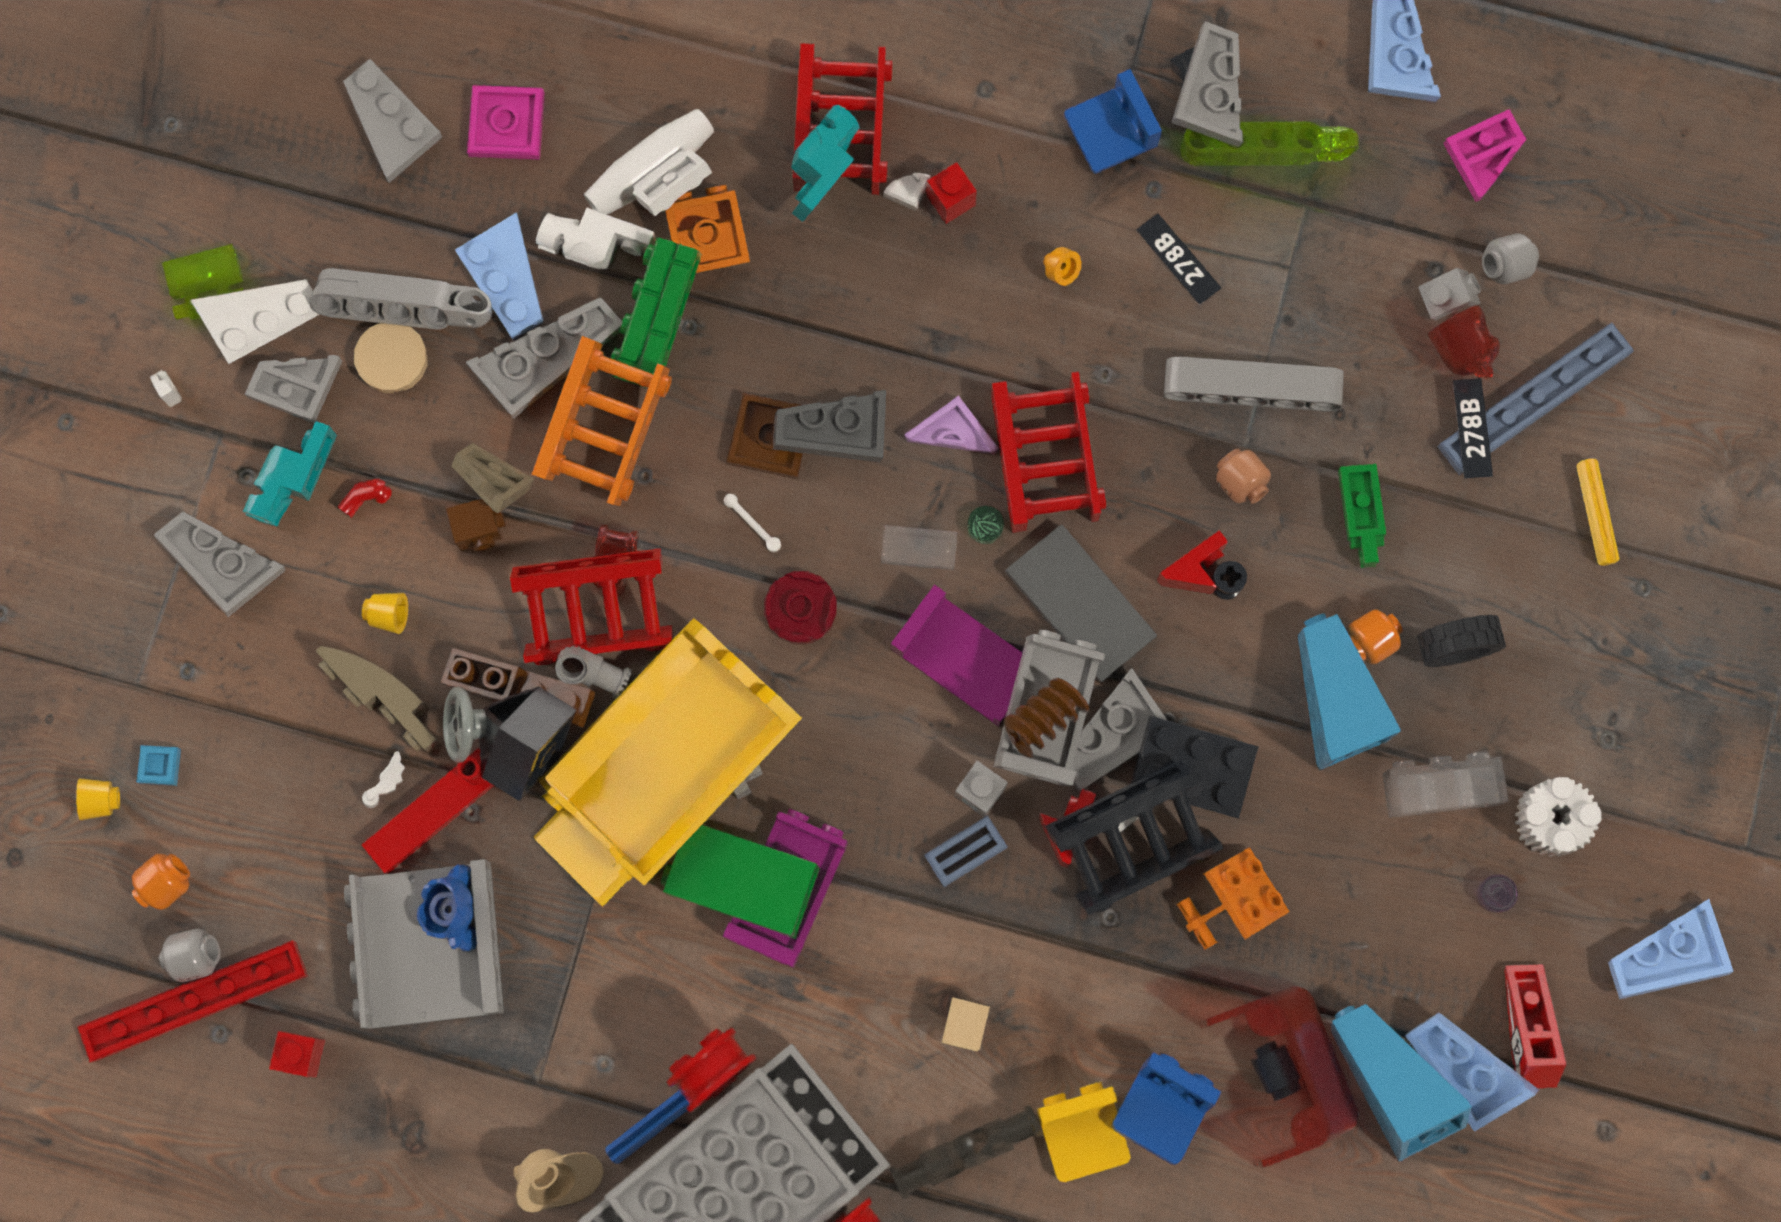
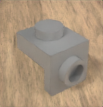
M1455 268L1418 286L1429 315L1435 321L1467 305L1474 307L1481 304L1477 295L1481 293V288L1473 273L1468 274L1467 271Z

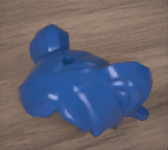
M457 864L449 871L446 877L430 880L427 882L428 884L424 885L421 892L424 901L418 907L417 920L422 930L428 936L448 939L449 946L452 949L459 948L462 951H472L476 949L477 937L476 928L470 925L474 916L473 897L469 890L471 886V867ZM450 906H451V908H452V911H451V912L448 911V908H449Z

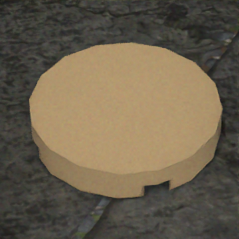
M379 323L370 327L360 336L354 349V364L361 379L372 389L382 393L405 391L412 388L423 377L428 365L427 349L421 336L412 327Z

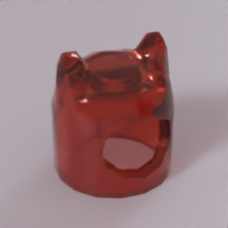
M1480 305L1472 306L1454 315L1428 333V337L1443 363L1453 374L1461 377L1475 375L1478 378H1492L1494 374L1492 364L1499 355L1500 342L1489 331L1486 325L1485 314Z

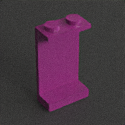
M934 584L891 642V651L999 727L1007 715L1022 652L947 600L946 592Z

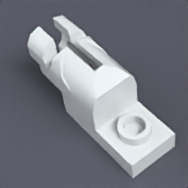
M586 208L580 225L579 220L548 213L543 219L536 237V244L539 245L538 248L553 254H557L563 248L566 259L597 269L609 268L618 245H621V248L629 254L641 256L642 253L645 254L648 244L654 245L656 241L653 231L590 208Z

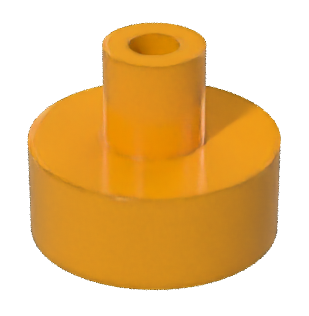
M1066 247L1056 248L1051 253H1048L1043 261L1047 278L1062 286L1071 284L1078 277L1081 270L1080 255Z

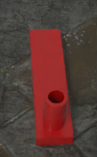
M477 748L465 761L458 763L456 767L362 844V847L384 874H389L494 787L493 784L482 778L480 749Z

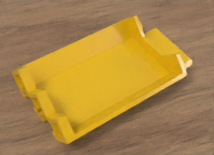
M693 618L539 780L546 790L542 797L557 812L537 832L534 839L603 907L633 877L645 885L792 730L802 717L739 658L730 652L700 622Z

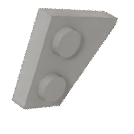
M328 355L326 359L307 360L305 357L290 359L287 362H279L278 360L260 361L245 395L249 399L315 424L342 360L339 356Z

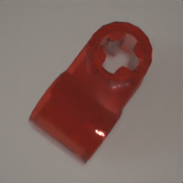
M601 524L597 535L594 557L637 551L639 531L632 530L630 533L609 529L608 525ZM628 578L619 579L616 583L618 597L625 591ZM593 582L596 592L602 596L601 586Z

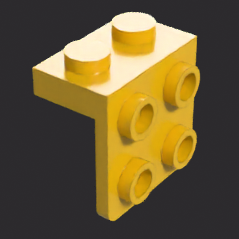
M1102 1082L1090 1084L1079 1088L1080 1096L1066 1099L1065 1092L1042 1099L1044 1107L1036 1109L1053 1168L1059 1181L1068 1182L1124 1165L1130 1161V1152L1125 1137L1116 1133L1112 1128V1122L1117 1114L1114 1103L1117 1102L1113 1086L1103 1088Z

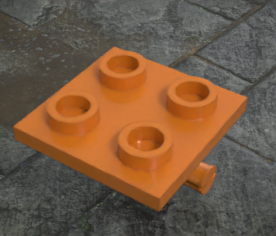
M1250 847L1204 873L1222 902L1221 906L1201 916L1190 896L1176 904L1188 923L1186 925L1187 930L1194 932L1203 950L1217 943L1206 922L1225 909L1244 940L1290 912L1283 902L1281 894L1275 889L1265 873L1261 862L1256 858Z

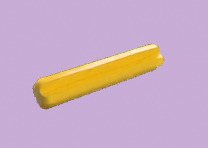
M1585 459L1577 463L1576 468L1597 562L1600 566L1612 565L1619 561V553L1599 464L1596 459Z

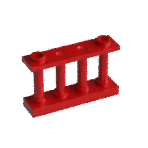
M800 43L794 154L796 149L818 125L812 124V112H819V109H831L834 105H839L846 110L875 111L874 130H858L850 143L874 145L873 164L851 163L840 176L845 178L872 179V195H879L880 183H887V161H881L884 88L885 82H892L893 60H886V47L878 48V63L822 61V57H815L814 44ZM821 75L877 78L876 97L820 94V91L814 90V79H821ZM793 170L794 191H800L807 182Z
M1079 371L1071 373L1070 388L1015 395V392L1008 393L1006 381L992 383L991 399L1012 533L1026 531L1028 520L1033 519V515L1089 508L1091 522L1099 521L1101 510L1106 509L1104 488H1097L1084 404H1089V391L1087 382H1080ZM1064 403L1073 404L1075 423L1027 430L1013 427L1012 414H1017V410ZM1078 437L1081 458L1026 465L1025 462L1019 463L1017 449H1022L1025 444ZM1084 473L1087 492L1085 494L1031 501V497L1024 498L1022 484H1028V480Z
M661 548L513 567L510 576L512 593L522 592L523 595L527 596L534 643L525 645L524 663L534 662L535 665L554 663L561 650L571 646L581 647L593 654L645 648L647 651L664 649L673 640L672 625L660 626L653 578L656 577V574H662ZM634 577V580L638 581L645 628L623 631L616 583L619 579ZM596 582L597 585L601 586L608 633L586 636L578 588L582 584ZM559 587L560 590L564 591L571 638L549 641L541 593L546 588Z

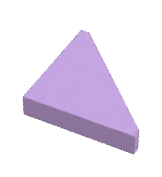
M959 396L904 435L907 442L988 454H995L999 451L998 446Z

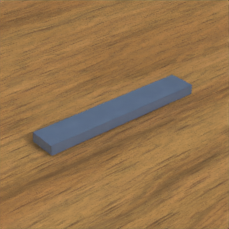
M1613 323L1607 325L1486 411L1490 453L1634 352L1633 348ZM1457 431L1437 447L1455 471L1461 475L1463 473L1459 431Z

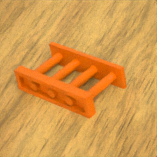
M582 336L532 475L553 481L555 475L559 476L561 473L610 491L607 503L620 506L622 500L627 501L631 495L634 486V480L630 479L660 396L666 397L672 377L668 376L670 369L658 363L654 374L605 357L604 352L600 351L601 343ZM601 370L647 387L648 390L641 409L591 391V386L588 383L592 372ZM587 404L636 422L629 442L626 443L580 426L579 421L575 420L579 407H584ZM576 439L622 456L623 459L616 478L567 460L566 455L563 454L567 440L572 441Z

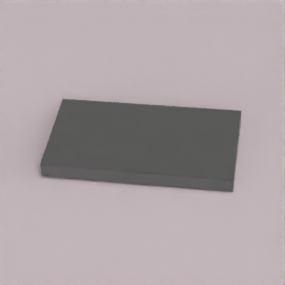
M1062 524L1005 570V573L1056 633L1061 635V639L1064 642L1073 645L1075 640L1090 642L1097 645L1096 651L1105 653L1104 661L1099 663L1095 677L1100 684L1157 637L1153 629Z

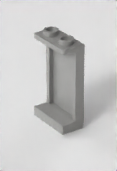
M1039 630L1038 635L1032 634L1027 636L1006 717L1010 714L1015 715L1016 708L1026 705L1027 700L1032 696H1037L1041 688L1049 687V682L1054 678H1062L1069 682L1082 694L1089 704L1098 665L1104 661L1105 653L1096 651L1097 645L1090 642L1075 640L1074 645L1060 641L1061 635L1051 631ZM1075 708L1079 719L1075 723L1064 717L1063 719L1067 724V730L1064 732L1053 726L1052 728L1056 734L1055 740L1050 741L1042 735L1041 738L1045 744L1044 749L1039 750L1031 744L1030 748L1034 754L1032 758H1028L1018 751L1010 740L1004 725L993 767L1062 786H1073L1076 771L1072 770L1086 713L1084 714Z

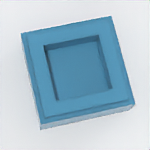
M141 745L136 782L139 784L177 786L181 749L178 747Z

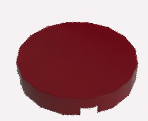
M793 571L785 574V576L776 580L769 587L764 599V615L770 630L781 640L791 644H810L822 639L831 630L837 617V599L832 588L821 576L809 571Z

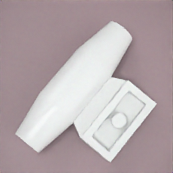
M695 109L657 129L616 160L584 194L586 201L593 210L606 215L636 199L654 216L661 211L669 209L674 201L687 191L699 186L703 179L712 173L706 161L695 153L714 133L711 123L699 109Z

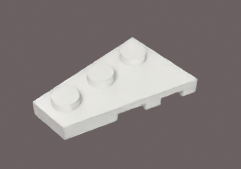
M307 279L191 300L228 364L319 315L310 305L313 289Z

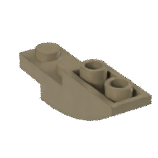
M320 646L316 650L323 659L318 665L333 681L339 677L345 683L347 688L342 692L357 708L363 703L364 706L372 711L382 702L383 704L378 708L380 712L392 724L399 721L405 727L407 732L402 736L417 752L423 748L429 754H432L442 745L418 718L429 707L397 678L379 666L345 651Z

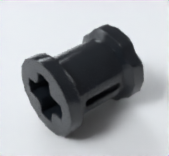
M1229 560L1218 565L1214 575L1211 577V580L1216 585L1213 593L1221 600L1234 599L1247 583V572L1242 564ZM1225 574H1229L1230 580H1236L1232 588L1228 587L1227 581H1221Z

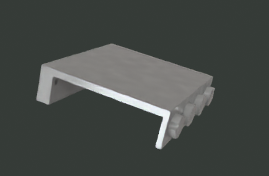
M486 859L470 861V864L467 865L471 867V886L469 890L473 897L472 906L474 908V916L470 925L476 928L477 937L476 949L472 951H462L459 948L452 949L449 946L448 939L428 936L422 930L417 920L418 907L424 901L421 896L424 885L428 884L427 882L430 880L446 877L454 866L359 877L355 874L349 875V885L344 887V898L346 907H351L352 922L347 924V937L349 945H354L355 960L350 962V976L352 983H357L358 998L353 1000V1015L356 1022L360 1021V1028L374 1029L504 1013L492 869L489 861ZM451 906L448 908L449 912L452 911Z

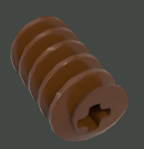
M1054 678L1049 682V687L1041 688L1037 696H1032L1027 700L1026 705L1016 708L1015 715L1010 714L1005 717V730L1018 751L1024 756L1032 758L1034 754L1030 748L1031 744L1039 750L1044 749L1045 744L1041 738L1042 735L1050 741L1055 740L1056 734L1052 727L1055 726L1062 732L1066 731L1067 724L1063 718L1066 717L1069 721L1075 723L1079 720L1075 708L1085 714L1089 712V705L1082 694L1069 682L1062 678Z

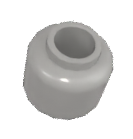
M1516 233L1492 240L1482 256V266L1489 278H1492L1496 283L1506 285L1531 277L1536 270L1539 252L1536 245L1527 236Z
M200 928L175 933L168 936L163 944V949L159 955L160 965L173 980L178 982L203 978L212 974L216 964L220 961V947L214 936L209 935Z

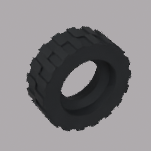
M1479 615L1453 620L1429 628L1417 636L1424 666L1428 667L1465 663L1492 655L1506 647L1500 620L1497 615Z

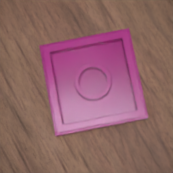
M472 85L467 147L468 156L540 160L545 94L543 88Z

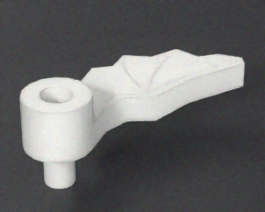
M399 751L394 753L389 765L380 774V782L375 787L364 792L362 800L367 808L376 807L379 804V795L395 791L396 785L402 782L401 774L405 767L400 763L401 756Z

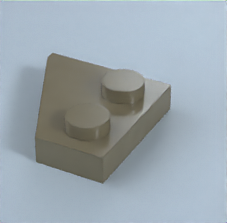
M474 443L458 452L451 465L492 510L497 513L526 494L534 481L532 477Z

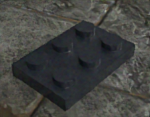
M1149 716L1130 784L1181 760L1193 772L1198 784L1186 793L1190 805L1239 819L1259 746Z

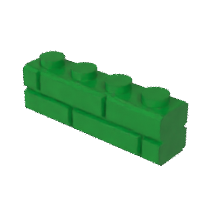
M660 237L656 238L654 245L648 244L643 257V265H646L647 269L643 280L638 278L635 282L632 299L636 300L632 314L626 313L623 319L620 333L625 335L621 349L615 348L611 359L654 374L657 363L666 367L702 253L694 248ZM612 375V377L618 380L648 389L647 387H644L642 385Z

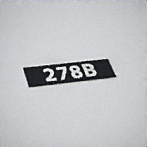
M1159 213L1136 230L1199 305L1222 288Z
M1482 378L1453 380L1464 479L1493 477Z

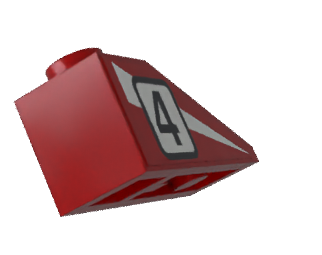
M1543 964L1506 965L1504 973L1511 1056L1514 1070L1536 1088H1557L1566 1067V1060Z

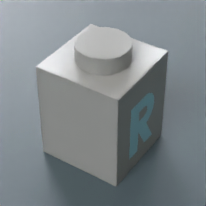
M976 761L956 789L954 797L982 817H986L1006 789L1008 782L979 761Z

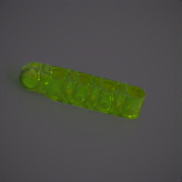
M1308 121L1240 122L1243 139L1241 148H1231L1223 141L1187 128L1180 152L1185 162L1196 166L1306 165L1311 162H1338L1349 157L1359 149V136L1356 130L1350 127L1318 126ZM1194 139L1201 140L1206 144V147L1202 149L1195 148L1191 145L1190 141ZM1271 139L1275 141L1278 147L1267 148L1263 145L1262 140ZM1307 139L1313 144V147L1304 148L1299 145L1297 140ZM1343 150L1341 153H1336L1335 151Z

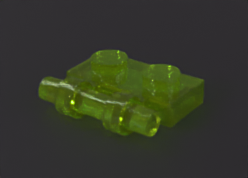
M233 244L162 262L170 296L173 300L185 297V303L172 306L176 320L190 317L191 320L201 318L191 300L199 298L198 293L216 288V295L244 291L243 287L235 290L230 288L231 284L243 282L236 248Z

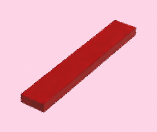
M292 940L212 972V974L206 977L192 980L80 1025L78 1030L90 1063H94L308 977L296 941Z

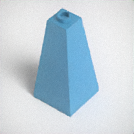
M1325 613L1304 622L1306 627L1298 634L1315 758L1319 771L1386 743L1401 732L1397 721L1339 616L1336 614L1326 618Z
M1365 1004L1357 1009L1354 1005L1348 1006L1334 1016L1335 1020L1332 1021L1331 1033L1399 1162L1466 1128L1472 1109L1468 1100L1369 1006Z

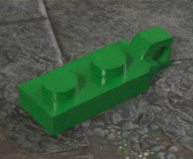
M1377 463L1342 466L1338 470L1347 541H1349L1350 549H1358L1360 568L1376 567V564L1379 563L1377 547L1384 546V537L1386 535Z

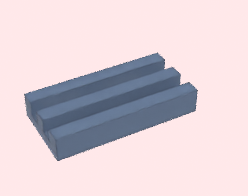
M987 815L924 854V857L931 865L942 886L946 887L1006 850L1008 846ZM984 827L989 831L988 834L943 862H937V856ZM994 839L997 844L996 846L946 876L943 870Z

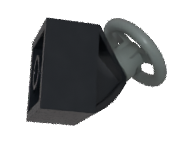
M454 687L450 690L444 706L443 733L446 750L454 762L461 763L470 754L473 740L479 739L482 778L520 801L559 759L576 709L541 687H535L511 695L486 706L484 709H472L471 700L466 690L462 687Z

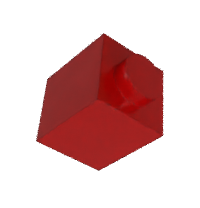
M957 162L927 180L926 196L945 224L976 206L977 190Z
M278 1031L269 1070L317 1078L325 1040Z

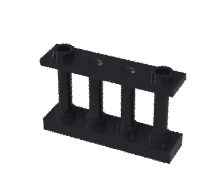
M1181 760L1045 826L1050 839L1060 852L1070 850L1087 888L1075 894L1088 915L1094 912H1103L1109 909L1114 902L1195 862H1204L1210 859L1214 853L1224 849L1222 843L1209 829L1201 832L1186 796L1188 790L1198 784L1193 772ZM1167 800H1172L1188 838L1170 848H1167L1152 812L1155 806ZM1134 816H1138L1154 856L1136 865L1133 864L1118 828L1120 823ZM1100 833L1105 834L1120 870V873L1102 882L1099 880L1084 845L1087 839Z

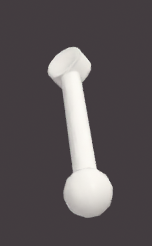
M727 494L723 500L725 506L733 508L766 542L768 551L773 553L779 551L781 548L780 540L776 537H771L740 506L736 495Z

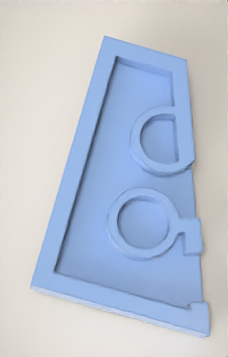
M1414 0L1372 1L1368 92L1436 102L1441 95L1438 85H1434L1430 72L1432 63L1429 54H1425L1420 36L1423 31Z
M517 213L455 249L479 289L489 297L492 309L513 341L544 322Z
M1709 899L1608 962L1619 999L1726 976L1733 972Z
M1437 1013L1405 1035L1417 1053L1468 1100L1472 1107L1468 1124L1474 1132L1533 1097L1539 1091L1441 1013Z

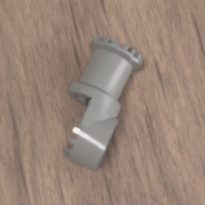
M575 646L566 647L564 650H561L555 667L558 678L564 683L571 685L581 683L588 687L593 684L612 693V698L615 699L624 691L625 687L623 685H627L625 681L629 680L632 669L627 667L625 669L618 668L603 661V656L595 655L581 647L576 648ZM567 658H577L582 662L584 668L578 673H570L564 669L563 661Z

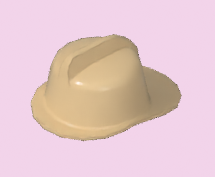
M550 1149L537 1150L527 1156L521 1165L514 1168V1176L518 1182L516 1190L517 1204L524 1211L533 1213L583 1200L592 1194L601 1183L603 1176L602 1163L596 1156L586 1152L561 1155Z

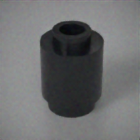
M1274 1040L1254 1050L1257 1056L1250 1061L1266 1094L1271 1093L1274 1101L1283 1099L1302 1089L1298 1081L1301 1079V1076L1285 1044L1277 1046Z

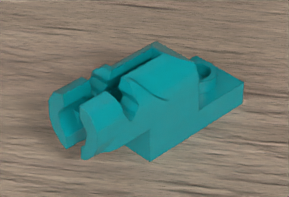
M834 105L820 122V125H817L794 154L791 168L799 177L807 182L795 196L799 204L792 212L802 222L854 160L846 151L860 126L855 117L839 105Z
M316 421L313 429L307 430L301 443L302 454L275 445L268 453L258 478L254 481V485L263 494H250L243 513H246V516L256 521L277 527L280 519L293 501L290 495L309 501L337 437L329 425Z

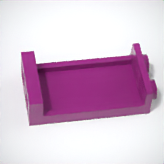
M789 809L787 814L778 811L775 817V824L765 846L817 863L820 867L796 939L783 936L773 930L735 917L732 918L731 923H728L723 937L794 969L848 846V841L842 838L843 831L827 824H823L821 829L807 823L809 820L808 816Z

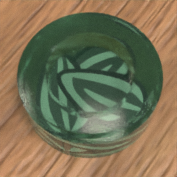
M980 506L971 512L968 517L967 530L974 541L981 544H990L998 540L1002 535L1004 519L996 508Z

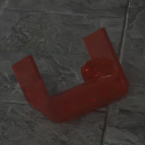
M1299 986L1288 987L1199 1021L1202 1029L1244 1013L1250 1029L1259 1036L1271 1037L1284 1032L1313 1106L1297 1112L1292 1118L1290 1131L1294 1144L1252 1159L1255 1167L1265 1168L1315 1149L1351 1131L1358 1121V1109L1315 1001L1306 989Z

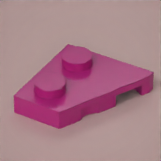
M1510 109L1446 138L1443 144L1475 202H1477L1486 194L1524 144L1526 138Z

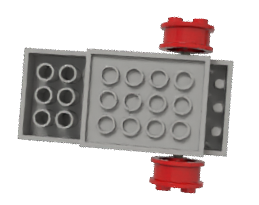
M733 1027L724 1033L717 1028L699 1043L703 1049L692 1057L685 1054L668 1068L673 1075L666 1081V1084L669 1087L676 1085L690 1103L687 1107L690 1114L711 1098L715 1099L720 1094L723 1098L605 1195V1199L578 1222H881L870 1208L873 1202L870 1197L866 1198L848 1214L844 1212L838 1216L836 1212L888 1168L890 1163L792 1043L764 1067L755 1070L735 1087L733 1084L738 1080V1076L757 1057L754 1053L750 1055L745 1053L733 1038L736 1034Z

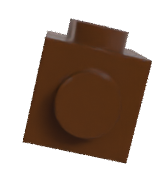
M483 499L446 508L454 542L460 551L473 548L475 551L486 550L494 547L495 541L503 540L501 528L506 527L503 510L499 513L493 511Z

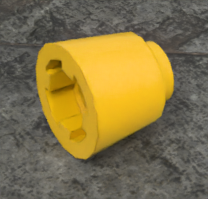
M373 594L370 599H365L363 603V620L367 621L369 626L396 634L402 633L408 618L409 605L406 594Z
M79 779L76 790L79 820L112 815L113 809L120 808L119 787H112L110 781Z

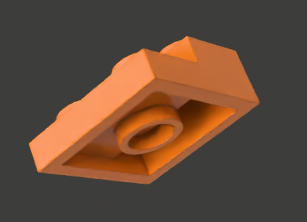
M726 184L706 188V196L693 199L691 192H686L674 201L669 209L665 210L672 242L694 248L702 253L696 273L750 262L735 190L727 191Z

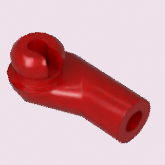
M379 478L358 482L352 487L337 508L352 518L365 501L374 499L379 504L386 503L392 495V490L389 486L385 485L384 480Z

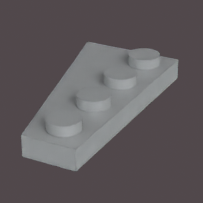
M600 297L560 316L558 321L543 328L541 326L527 332L528 335L510 344L506 342L494 348L495 351L481 358L475 357L467 361L466 364L514 419L568 375L582 336L595 340L604 346L620 332L622 321Z

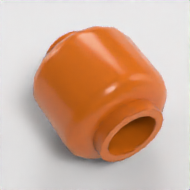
M1371 610L1351 622L1347 632L1362 660L1368 664H1378L1400 649L1401 639L1399 634L1403 633V628L1393 614L1386 615L1380 610Z
M155 854L133 873L132 884L134 889L132 890V895L145 908L151 906L157 910L166 909L188 890L190 871L185 863L174 854H169L168 856L165 854Z

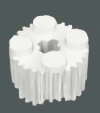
M1567 777L1548 779L1530 788L1529 791L1523 794L1524 797L1518 800L1520 804L1516 808L1520 811L1515 813V816L1519 820L1515 823L1520 825V828L1517 830L1521 834L1519 839L1520 841H1526L1525 847L1531 846L1532 852L1538 850L1541 855L1547 853L1549 857L1554 855L1559 857L1584 848V845L1591 842L1590 838L1595 837L1593 831L1599 828L1597 824L1601 821V809L1597 806V802L1592 801L1594 796L1587 794L1589 789H1582L1581 783L1575 785V780ZM1555 811L1561 815L1562 822L1559 824H1555L1552 821L1555 817Z

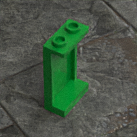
M701 825L678 849L673 864L668 863L661 878V885L665 886L663 893L667 896L679 898L796 939L820 867L817 863Z

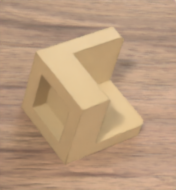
M952 998L941 1044L979 1051L990 1007Z

